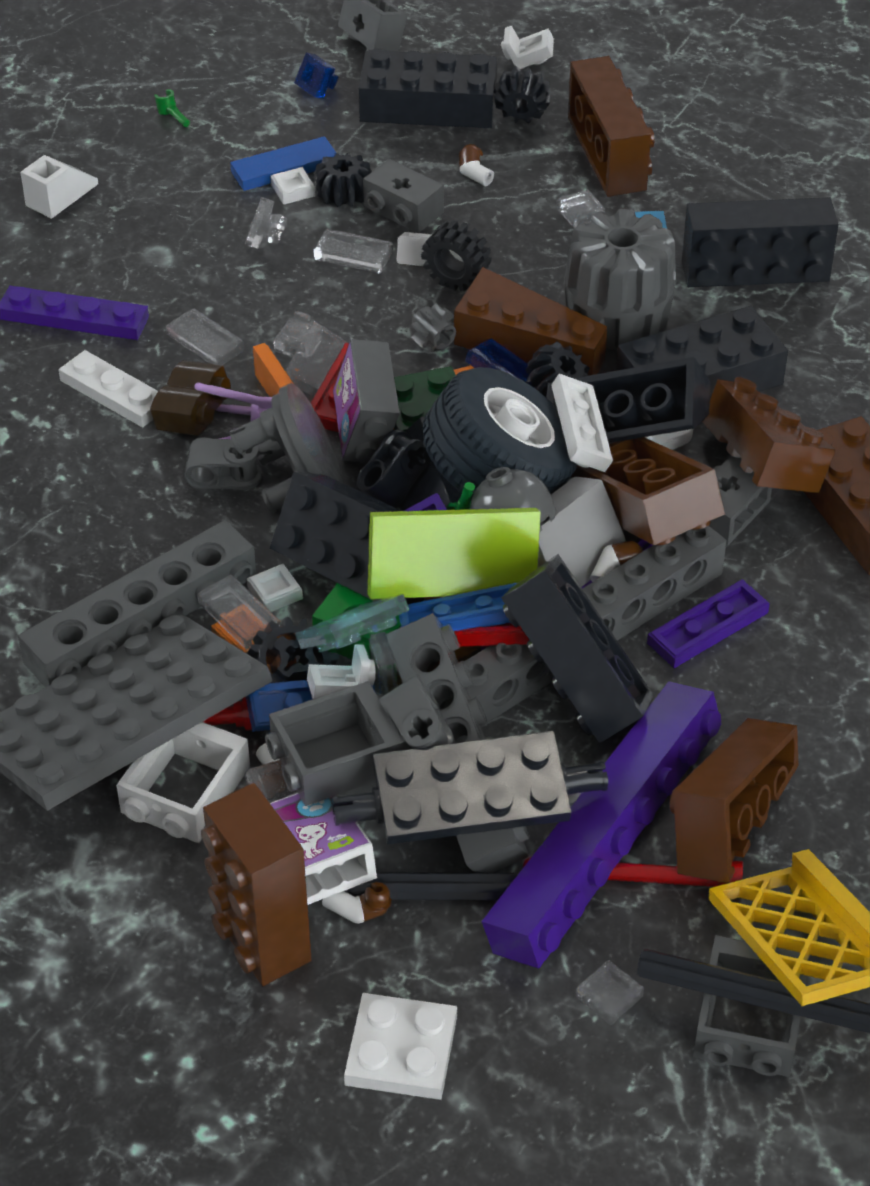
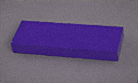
M741 579L648 633L647 644L668 664L676 668L769 612L770 603Z

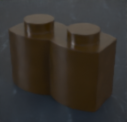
M186 360L180 361L172 370L167 385L157 392L151 404L150 411L156 429L196 436L200 435L212 423L215 410L227 398L198 391L194 386L196 383H202L231 390V383L229 378H227L224 366Z

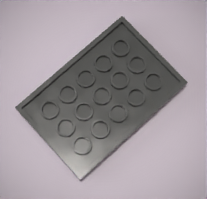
M182 613L166 617L152 631L128 638L122 646L117 648V651L95 656L87 665L82 667L81 671L61 675L54 679L51 685L34 694L19 698L14 705L1 711L0 772L48 811L272 682L269 668Z

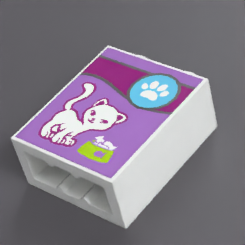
M296 793L270 803L304 848L308 905L377 878L371 841L357 822L335 826L332 797L305 806L299 794Z

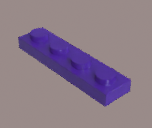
M9 285L0 301V320L132 340L139 339L149 318L148 306L11 285Z

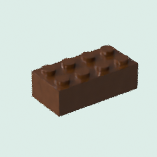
M610 56L571 61L568 119L607 197L647 191L648 176L652 175L650 148H653L655 144L654 132L651 127H647L641 107H637L634 103L630 87L626 88L621 70L615 67Z
M860 416L818 430L824 435L823 440L834 447L836 452L819 493L803 492L866 573L870 575V426Z
M645 437L609 444L613 461L605 472L577 465L576 470L571 475L572 478L601 479L621 528L652 545L671 543L676 539L677 535L688 530L705 528L711 524V520L725 515L715 469Z
M254 782L204 806L205 828L201 830V836L209 854L204 863L212 879V886L208 888V893L216 911L211 916L213 925L222 940L229 938L235 946V956L246 974L253 972L260 984L265 986L312 961L304 848Z

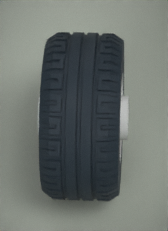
M478 367L459 372L452 378L434 402L423 421L424 445L430 459L448 482L461 493L467 482H472L475 485V492L481 482L487 479L486 476L489 472L500 467H508L535 474L546 485L549 493L553 494L567 482L577 468V464L569 459L557 408L538 390L521 379L503 371Z

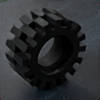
M452 220L450 224L448 221L442 223L422 246L421 259L427 260L423 264L425 270L432 269L430 276L433 280L439 277L441 279L439 282L441 286L444 287L449 283V289L455 291L459 287L460 291H465L470 287L482 267L489 268L492 257H489L491 249L490 247H484L487 243L484 237L479 239L476 236L479 233L477 229L474 228L472 231H469V224L463 222L459 226L456 220ZM449 250L458 254L463 262L456 259Z

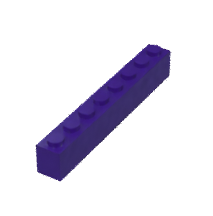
M668 681L647 708L644 716L637 721L605 762L606 769L603 772H607L608 790L580 794L570 807V821H562L556 825L482 920L493 954L539 969L551 952L558 948L562 937L574 921L582 916L586 905L598 889L607 882L609 874L621 858L628 854L633 842L645 826L652 822L656 811L668 795L672 794L689 767L696 763L699 754L709 740L718 733L721 726V714L718 711L713 691Z

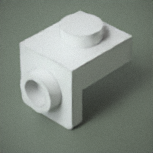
M508 26L505 28L504 41L501 42V47L506 59H511L515 66L522 69L532 64L544 63L548 58L553 57L554 38L548 28L519 39L513 27Z
M363 644L354 645L351 666L309 664L307 682L313 699L367 681L373 686L375 681L374 660H369Z

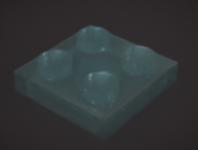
M404 594L363 604L296 632L295 635L301 649L317 646L319 652L334 647L338 649L361 640V635L371 631L376 633L398 624L395 616L409 611V607Z

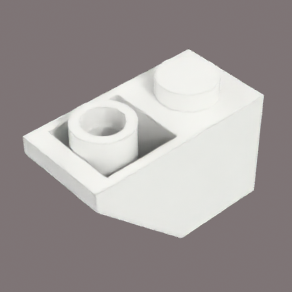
M43 155L20 172L26 206L51 219L98 185V178L46 155Z

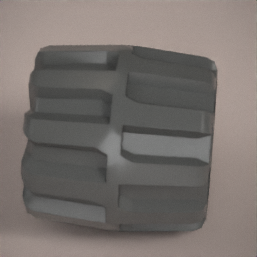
M620 208L614 216H607L602 211L593 213L591 223L587 226L578 223L572 232L564 275L566 307L607 326L606 349L618 350V345L664 331L668 324L676 283L675 241L671 231L662 228V222L655 216L645 214L638 218L632 209Z

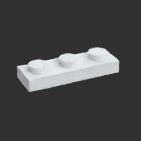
M82 351L58 369L60 381L142 428L153 420L150 408L158 391L88 351Z
M558 374L551 386L569 459L581 467H591L605 472L612 463L613 458L593 385Z

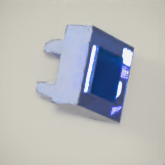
M306 53L294 83L313 97L324 98L327 88L335 89L339 76L333 74L336 68L316 54Z

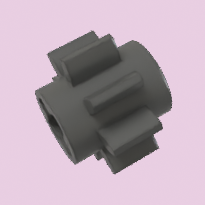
M437 303L433 307L425 306L419 309L414 315L411 324L417 332L411 338L420 347H426L430 352H433L435 348L444 349L448 347L456 336V329L451 325L454 322V315L447 308H441Z

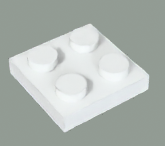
M362 993L344 1074L345 1086L441 1100L457 1020V1006Z

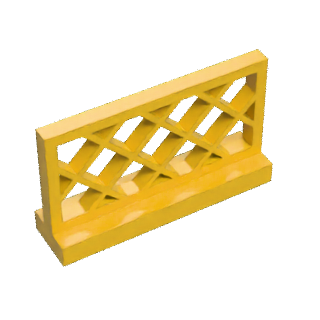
M809 849L792 853V867L709 888L710 902L801 1006L870 987V912ZM788 885L793 895L771 889ZM742 898L751 900L753 903L749 906L731 902L730 900ZM765 903L786 909L784 913L763 909L761 906ZM795 910L810 913L816 918V920L795 916L793 914ZM753 922L776 926L773 932L755 928L752 924ZM786 929L808 933L809 936L807 939L786 935L784 932ZM819 936L835 939L841 947L818 942L817 939ZM776 948L799 952L800 955L798 958L777 954L775 950ZM810 955L834 960L832 966L807 960ZM843 963L860 966L863 971L855 972L842 969L841 967ZM800 975H805L825 981L806 986L799 977Z

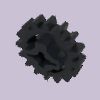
M285 617L280 628L273 620L270 621L265 628V632L259 630L252 640L255 644H251L246 654L264 665H270V675L272 678L270 683L307 680L309 664L335 665L339 660V654L328 652L334 643L333 639L322 641L319 636L323 628L318 626L313 631L308 630L307 619L304 618L298 626H293L290 617ZM299 655L300 659L294 667L291 666L288 671H285L288 663Z

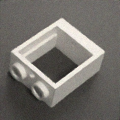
M201 722L133 761L116 785L121 813L135 822H146L161 828L173 837H184L199 843L202 839L201 830L205 828L203 807L233 793L250 768L248 739ZM174 754L219 770L193 809L149 792Z

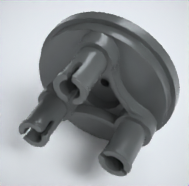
M293 383L281 387L279 393L273 395L272 407L262 411L259 418L229 431L231 440L240 454L258 445L259 455H261L259 462L262 466H266L268 463L286 455L295 472L322 474L343 483L339 462L328 434L307 397ZM292 477L262 490L264 502L270 512L275 513L283 507Z

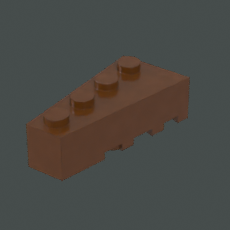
M484 267L481 268L454 310V327L456 329L454 345L528 365V362L533 358V354L540 347L543 348L546 344L552 345L555 342H559L563 348L571 345L575 355H582V364L590 367L587 373L588 376L598 374L605 362L607 326Z
M736 377L734 381L718 379L710 398L709 415L702 422L718 441L728 444L726 451L731 456L742 459L739 466L744 472H754L752 478L754 484L758 487L819 493L836 452L834 447L823 440L824 435L820 431L800 423L801 418L797 414L777 406L779 403L777 399L757 391V385L754 382L740 377Z
M747 718L673 790L670 799V810L672 814H675L678 874L724 883L730 882L735 873L734 866H732L735 856L744 858L751 846L750 839L746 838L752 827L762 828L768 818L771 800L778 801L799 766L797 725Z

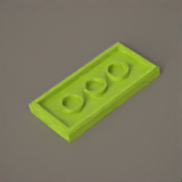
M537 508L370 512L368 596L370 599L445 597L518 583L538 568L541 512Z

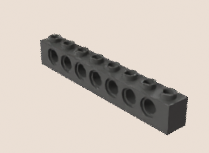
M709 526L698 530H688L677 535L676 539L671 543L649 547L582 590L618 641L722 575L727 540ZM498 643V645H491L464 661L473 680V685L467 687L471 699L477 698L487 718V722L481 726L552 682L554 675L545 662L539 663L533 657L527 644L505 645L506 643ZM454 698L445 700V708L450 706Z

